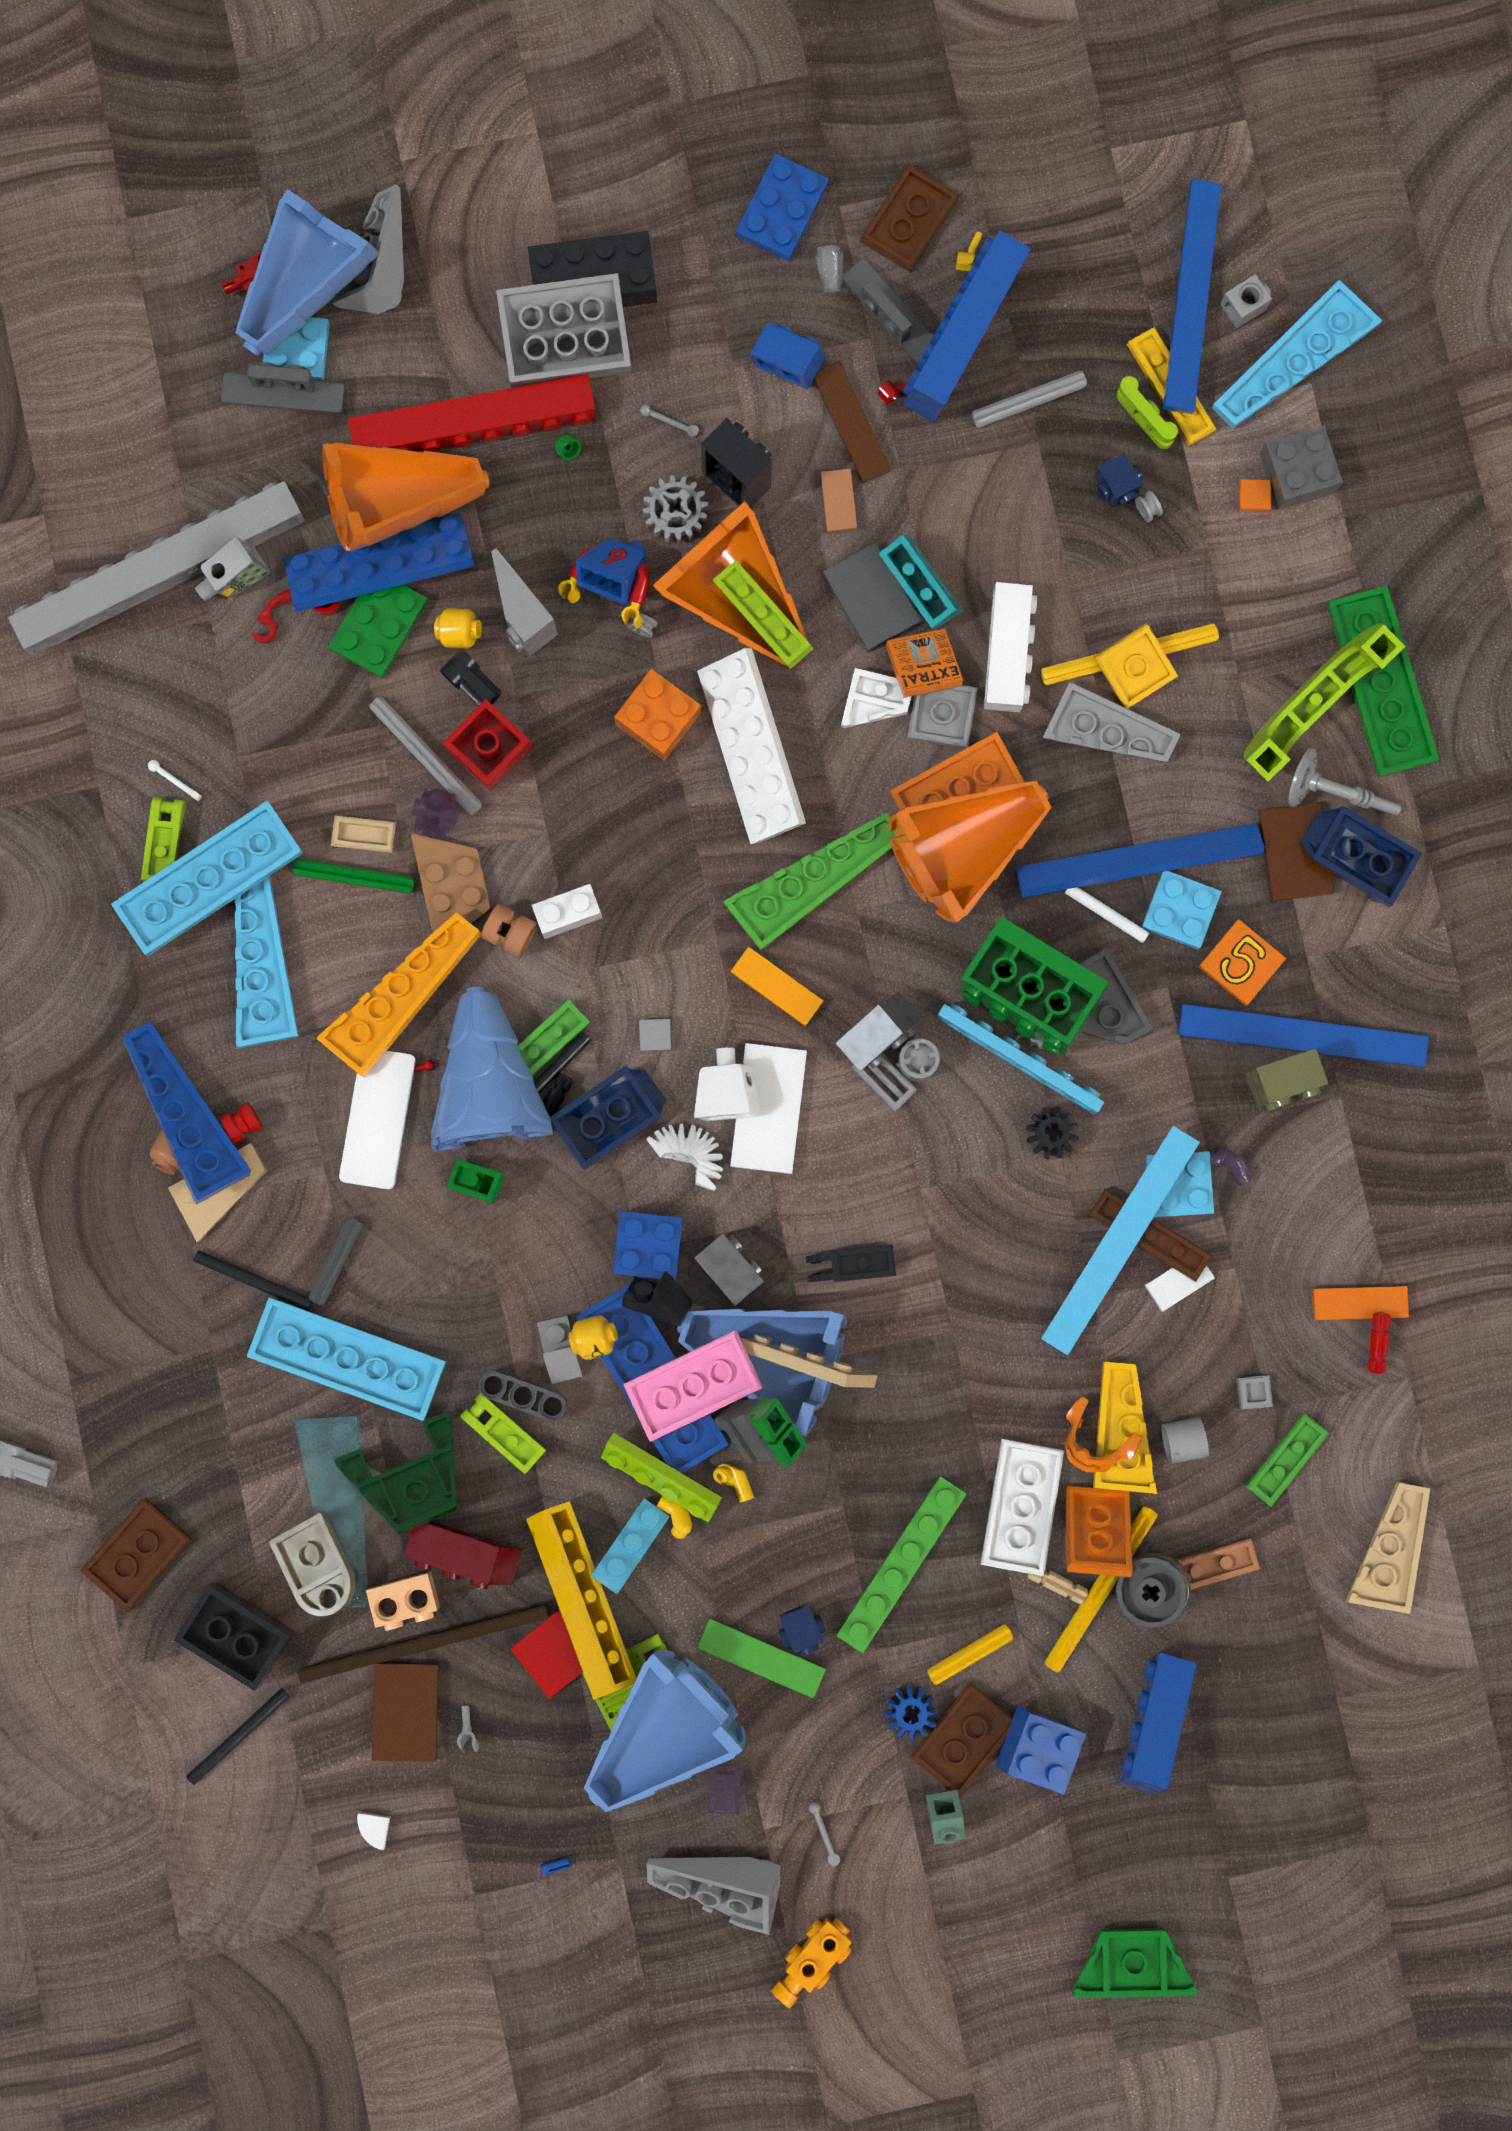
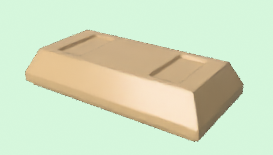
M334 816L331 846L392 853L396 822Z

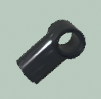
M462 648L439 670L455 688L463 690L477 706L485 699L493 705L502 694V691L480 670L477 662Z

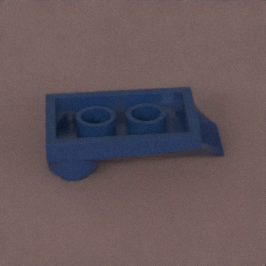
M1344 806L1331 811L1317 812L1300 841L1312 861L1366 893L1367 897L1373 902L1382 903L1387 907L1393 906L1422 855V852Z
M625 1066L552 1115L550 1120L575 1160L583 1170H586L659 1120L666 1099L646 1070H633Z

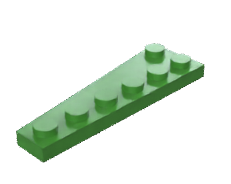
M886 812L851 831L848 835L827 844L826 847L815 853L805 856L791 866L781 869L767 879L726 899L723 902L724 906L759 950L762 951L892 849L890 839L894 837V831L888 829L891 816Z

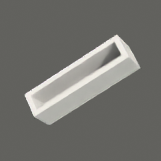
M996 582L992 600L984 709L1020 712L1023 703H1029L1030 685H1025L1026 673L1031 674L1033 658L1032 655H1027L1028 644H1033L1035 625H1030V614H1035L1037 608V595H1032L1033 585Z

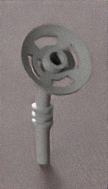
M1309 748L1303 755L1290 787L1288 804L1291 807H1296L1302 802L1310 790L1316 792L1318 789L1348 799L1351 804L1365 809L1372 807L1392 815H1398L1401 811L1399 803L1375 796L1370 790L1361 787L1351 788L1322 778V774L1317 773L1318 759L1317 751L1314 748Z

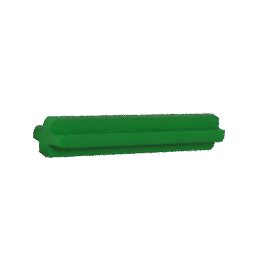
M301 858L294 860L292 868L296 876L406 894L413 892L415 884L414 878L410 876Z

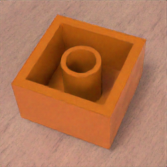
M650 669L615 715V725L665 761L701 714V705L653 669Z

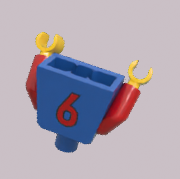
M608 539L597 547L583 550L569 573L571 576L570 580H565L559 584V594L563 599L567 596L570 603L574 604L580 598V591L576 587L578 585L624 605L631 602V605L622 611L623 622L627 626L629 618L636 616L634 626L636 629L640 628L643 619L639 608L640 605L644 606L650 584V569L646 565V549L644 545L637 540L627 545L614 539Z

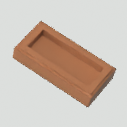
M851 469L821 472L827 534L857 531Z

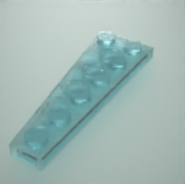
M358 1416L294 1420L314 1515L326 1512L355 1575V1592L352 1600L345 1608L367 1607L368 1597L366 1590L368 1588L363 1496L337 1469L334 1459L360 1449ZM331 1590L335 1605L337 1600L336 1594L334 1593V1591Z

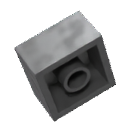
M1325 426L1266 442L1259 454L1267 479L1271 480V492L1277 510L1333 495L1343 483Z

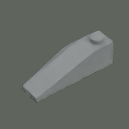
M396 184L376 194L362 225L363 229L366 230L362 238L375 247L379 254L368 264L366 269L335 294L332 304L336 307L380 314L395 308L401 301V291L404 283L401 189Z
M752 1857L648 1858L646 1863L647 1883L680 1899L693 1898L703 1905V1910L712 1913L713 1909L730 1916L729 1922L738 1927L769 1935L780 1888V1865L774 1864L769 1860H759Z

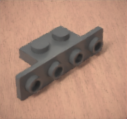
M861 259L842 275V281L859 298L864 309L870 315H874L884 331L890 337H894L918 364L934 335L866 259Z
M259 362L258 365L249 364L248 374L224 373L221 401L224 404L342 414L345 386L343 383L314 381L310 370L300 365H289L288 368L276 367L273 363Z

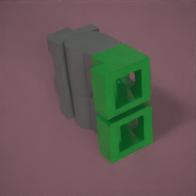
M777 1398L745 1401L739 1399L729 1409H723L714 1421L719 1430H725L731 1438L730 1446L735 1454H741L747 1463H754L756 1460L758 1462H766L771 1459H777L781 1466H791L807 1446L806 1441L794 1423H789L791 1418ZM774 1410L777 1416L772 1415L771 1412ZM790 1434L793 1440L788 1439L787 1436Z

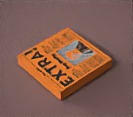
M945 629L887 640L886 648L903 698L962 686L963 678Z

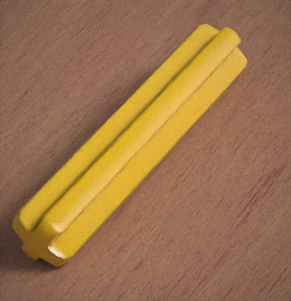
M1006 1624L1001 1625L929 1668L927 1673L933 1684L938 1685L1011 1642L1014 1639L1013 1634Z

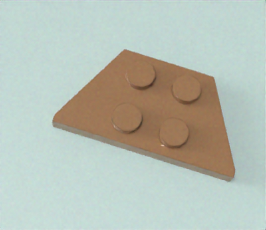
M418 834L411 835L432 933L456 912L473 924L491 911L478 849Z

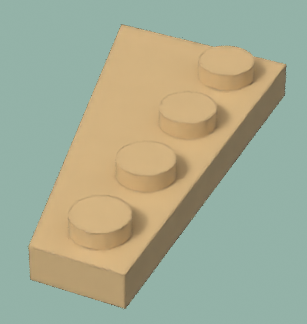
M754 1334L753 1338H741L747 1353L843 1387L875 1388L878 1375L852 1368L853 1366L849 1364L825 1360V1356L812 1352H807V1354L799 1352L798 1347L790 1344L781 1343L779 1346L772 1343V1338L759 1334Z
M1396 1482L1346 1602L1411 1614L1431 1488Z

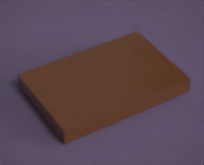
M908 164L860 237V242L911 273L959 200V195Z
M1321 802L1258 811L1261 836L1265 846L1264 857L1271 902L1332 895L1334 893L1331 872L1312 861L1308 852L1300 843L1317 812H1322Z
M145 1497L80 1571L123 1610L129 1612L189 1544L192 1538Z
M439 1663L374 1664L372 1761L436 1762Z
M969 1681L937 1721L935 1727L929 1731L927 1736L913 1751L910 1758L950 1791L957 1790L959 1798H961L1004 1744L1013 1717Z

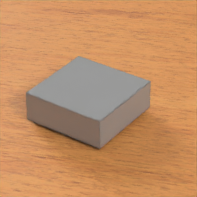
M670 1019L639 1020L640 1052L671 1051Z
M1270 1375L1237 1378L1241 1410L1273 1407Z

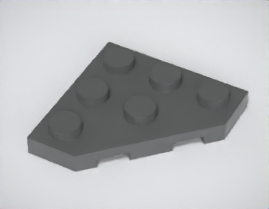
M1107 948L1080 963L1083 967L1109 982L1104 996L1080 1033L1126 1045L1154 1029ZM1033 989L1026 994H1035L1036 989ZM1059 1004L1052 1005L1054 1011H1062V1007Z

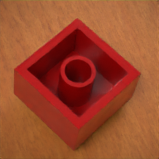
M487 699L443 742L446 751L490 792L533 749L531 741Z

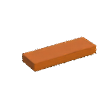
M1407 1286L1312 1289L1313 1320L1373 1319V1314L1376 1312L1388 1313L1391 1318H1409Z

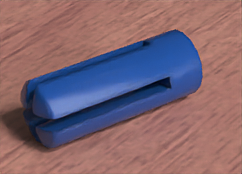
M568 1857L541 1864L543 1875L571 1867Z

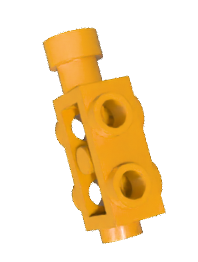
M827 1917L823 1922L819 1919L815 1920L806 1931V1935L809 1937L802 1947L798 1944L794 1945L786 1955L785 1960L788 1963L785 1966V1970L788 1976L783 1982L779 1980L772 1988L771 1992L785 2006L791 2008L797 2001V1994L803 1987L809 1993L815 1987L817 1989L822 1988L831 1976L828 1972L836 1962L841 1964L852 1950L849 1947L852 1941L847 1935L850 1929L838 1918H835L833 1922ZM827 1939L835 1941V1947L831 1950L823 1947ZM807 1964H811L815 1968L811 1975H805L802 1972L803 1967Z

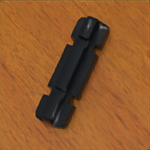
M563 1073L557 1075L553 1082L555 1084L554 1087L549 1089L543 1100L549 1117L558 1111L565 1098V1091L568 1092L573 1084V1080Z

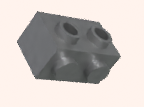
M721 1234L695 1257V1260L736 1306L764 1282L760 1277L764 1271L753 1259L749 1262L745 1260L740 1254L744 1248L733 1235L727 1238L724 1234Z

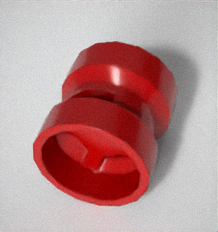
M248 1101L239 1106L236 1115L228 1112L220 1117L225 1130L235 1144L245 1138V1132L256 1133L263 1129L257 1113Z

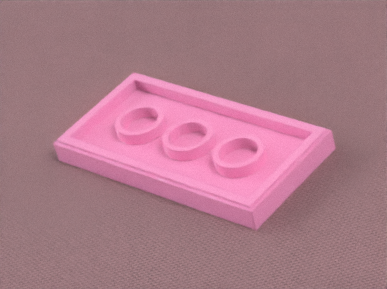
M737 1330L623 1384L649 1442L764 1388Z

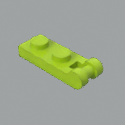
M152 798L141 881L145 882L177 861L182 822L186 810L185 800L175 799L174 802L164 801V798ZM163 813L171 814V822L161 821Z
M480 1392L475 1398L476 1403L470 1410L465 1409L460 1417L520 1471L526 1474L546 1452V1449ZM486 1410L492 1417L484 1425L478 1418Z

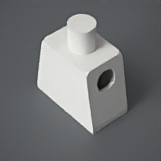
M735 1048L716 1049L717 1066L702 1067L699 1072L694 1118L704 1121H717L761 1116L752 1068L743 1064H735Z

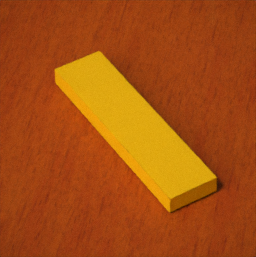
M1155 327L1128 341L1127 346L1163 404L1169 350ZM1197 396L1193 414L1167 410L1188 446L1195 444L1216 430Z

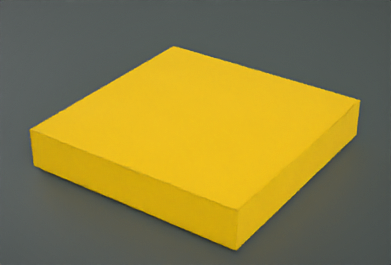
M1146 623L1094 656L1122 706L1126 709L1178 677L1155 635Z

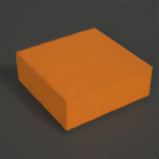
M1240 479L1239 512H1269L1271 510V480Z

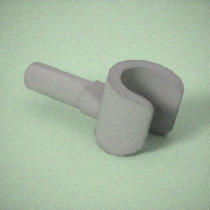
M462 1706L463 1727L462 1733L457 1738V1744L464 1754L465 1743L472 1741L473 1750L477 1752L479 1742L472 1733L469 1706Z

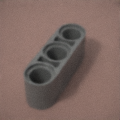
M491 1371L485 1373L479 1381V1390L487 1399L545 1420H559L568 1411V1401L561 1393L500 1371ZM491 1376H497L502 1381V1389L498 1394H492L486 1388V1382ZM522 1386L529 1388L532 1392V1399L527 1405L518 1403L515 1397L516 1391ZM550 1397L559 1399L562 1404V1409L557 1415H550L545 1410V1402Z

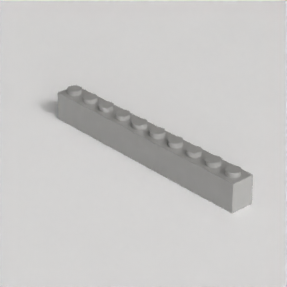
M285 481L270 483L262 489V492L252 497L250 495L238 499L234 506L226 510L218 509L207 516L208 519L198 524L189 523L183 526L179 533L171 537H161L152 543L153 546L143 551L135 550L125 556V560L115 565L113 563L106 564L100 567L96 574L88 578L81 577L75 579L70 583V587L60 592L52 591L42 597V601L32 606L27 604L17 608L8 619L23 650L33 657L202 573L201 565L235 537L255 547L304 523L305 520Z

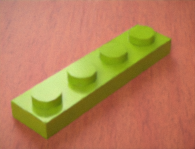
M737 560L733 561L713 579L715 584L790 669L813 650L810 643Z
M615 1433L608 1440L601 1458L607 1461L613 1468L622 1470L635 1478L638 1483L647 1485L660 1493L666 1500L677 1503L688 1510L693 1516L701 1518L708 1523L722 1499L719 1495Z

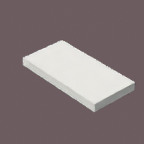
M745 1043L743 1065L749 1066L753 1070L761 1116L736 1119L730 1167L792 1174L807 1055L806 1050Z
M1001 1439L980 1565L1044 1576L1064 1456L1063 1450Z

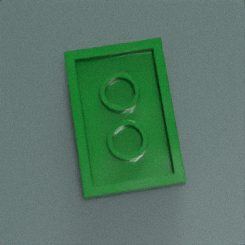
M404 585L358 596L328 648L330 651L384 679L427 605L428 599Z

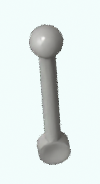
M646 404L640 408L641 415L646 417L650 415L687 432L690 438H696L699 434V428L696 425L687 426L653 411Z
M812 1802L808 1809L811 1814H814L828 1851V1863L831 1866H837L840 1863V1856L834 1852L820 1815L821 1806L818 1802Z

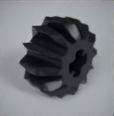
M1060 1107L1054 1108L1052 1117L1048 1108H1043V1119L1037 1114L1031 1116L1032 1121L1038 1126H1026L1028 1132L1035 1133L1034 1136L1028 1137L1026 1142L1033 1143L1037 1141L1038 1145L1034 1147L1033 1153L1037 1154L1044 1148V1159L1047 1160L1051 1157L1052 1150L1055 1157L1061 1159L1063 1157L1061 1147L1068 1153L1072 1152L1073 1147L1067 1140L1076 1142L1079 1139L1077 1135L1069 1134V1131L1078 1128V1124L1067 1125L1066 1122L1072 1116L1069 1112L1062 1119L1059 1118L1061 1113ZM1051 1125L1055 1126V1132L1059 1133V1138L1056 1137L1053 1141H1050L1049 1135L1045 1133V1129L1048 1130L1051 1128Z

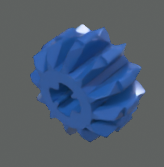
M910 1684L906 1685L907 1695L904 1696L900 1689L896 1688L894 1692L898 1700L886 1699V1703L894 1708L883 1712L884 1717L894 1718L889 1721L887 1727L891 1730L899 1726L896 1734L898 1738H902L906 1730H908L911 1741L915 1740V1730L918 1729L923 1737L927 1736L926 1729L923 1726L926 1724L929 1727H935V1721L928 1718V1716L938 1714L937 1708L928 1707L934 1702L933 1696L930 1695L922 1699L925 1693L923 1687H919L916 1694L913 1695V1688ZM911 1705L912 1709L915 1706L918 1707L915 1711L917 1717L912 1720L909 1716L907 1719L903 1717L906 1714L904 1708Z

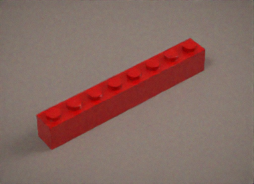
M585 374L348 418L352 445L376 448L387 447L415 452H438L442 447L453 445L455 448H463L471 445V442L479 440L495 442L500 440L501 436L513 434L515 437L529 435L533 430L554 431L561 428V425L571 423L575 426L586 425L591 420L596 419V412L589 375Z

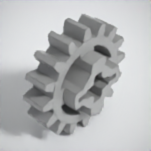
M670 475V483L665 484L660 478L658 480V489L652 486L649 487V493L652 497H644L643 503L648 507L642 509L643 517H650L646 520V527L652 528L655 526L653 531L655 537L663 533L665 542L668 543L671 537H675L677 544H680L681 536L686 535L689 540H692L693 530L701 533L702 526L699 522H707L708 515L704 513V511L709 510L708 502H701L705 498V492L699 491L696 493V482L687 485L685 476L681 478L680 482H676L674 475ZM692 500L696 506L695 515L688 509ZM656 504L663 510L659 519L655 513ZM678 506H681V512L675 510L673 513H670V507L676 509ZM682 525V527H678V528H673V527H672V526Z

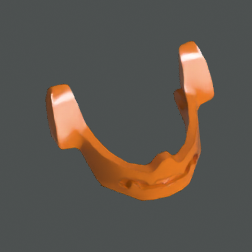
M1084 1396L1078 1399L1066 1415V1419L1071 1423V1428L1065 1441L1068 1460L1075 1467L1087 1473L1106 1472L1122 1458L1130 1461L1135 1456L1142 1442V1436L1138 1433H1133L1118 1450L1105 1457H1091L1087 1449L1078 1448L1076 1444V1431L1084 1421L1081 1417L1089 1402Z

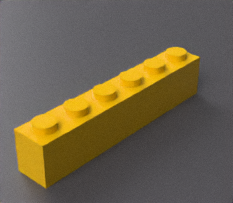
M570 1501L545 1509L527 1518V1523L593 1700L633 1685L637 1678L602 1585L591 1577L595 1567Z

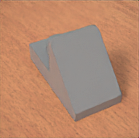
M568 1315L538 1322L537 1326L544 1351L543 1358L551 1383L554 1384L582 1377L578 1355L573 1353L569 1342L571 1326Z

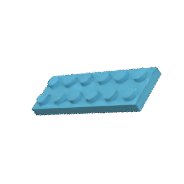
M267 800L111 905L144 955L148 957L302 855L303 852Z
M270 1297L247 1354L248 1358L422 1421L426 1419L447 1362Z

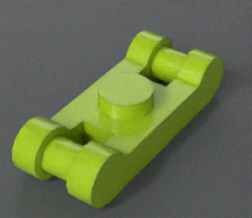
M1126 376L1122 379L1116 393L1118 401L1159 448H1170L1178 434L1177 426L1172 422H1165L1159 415L1160 411L1156 404L1151 400L1147 401L1137 390L1139 385L1136 378Z

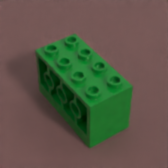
M1001 916L962 976L960 991L964 993L962 997L970 1004L977 1007L979 1004H982L990 1009L989 1014L1002 1023L1007 1020L1016 1025L1015 1030L1028 1039H1031L1033 1036L1042 1041L1043 1044L1041 1046L1051 1054L1057 1056L1061 1053L1066 1056L1104 996L1109 982ZM1006 973L1009 975V977L1001 978L998 976V974ZM1025 989H1036L1035 994L1029 995L1025 993ZM1059 1004L1062 1007V1011H1054L1052 1005Z

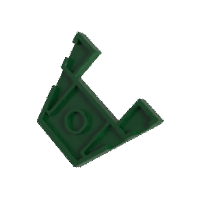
M449 1411L422 1422L434 1450L433 1452L380 1475L372 1477L361 1449L334 1459L337 1469L398 1535L458 1510L452 1424Z

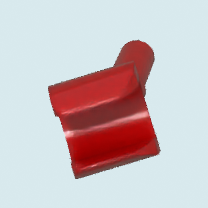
M887 380L879 387L880 390L877 394L885 403L890 404L903 393L908 382L895 387L890 380Z

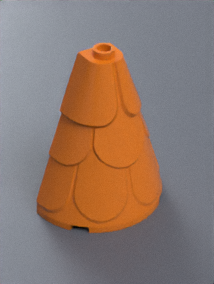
M336 442L322 444L324 478L328 480V490L330 493L327 496L330 512L338 538L343 548L349 552L380 542L403 530H410L435 516L440 518L483 496L485 489L489 488L488 473L486 470H482L478 458L431 451L415 452Z
M744 501L653 586L662 596L701 616L704 621L736 636L738 642L787 666L713 581L717 575L733 561L737 560L807 640L791 594H788L785 590L775 559L769 552L754 511Z
M1037 781L987 788L983 789L980 793L954 796L943 801L905 807L889 819L888 829L894 831V837L890 839V843L904 875L925 904L930 902L938 907L935 911L941 918L956 923L969 914L993 880L999 877L1016 851L1024 847L1051 809V805L1048 802L1049 797L1042 785L1038 784Z

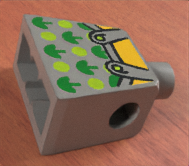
M235 537L201 565L200 568L206 578L195 585L194 588L204 601H207L216 593L232 598L268 575L271 571L255 547Z

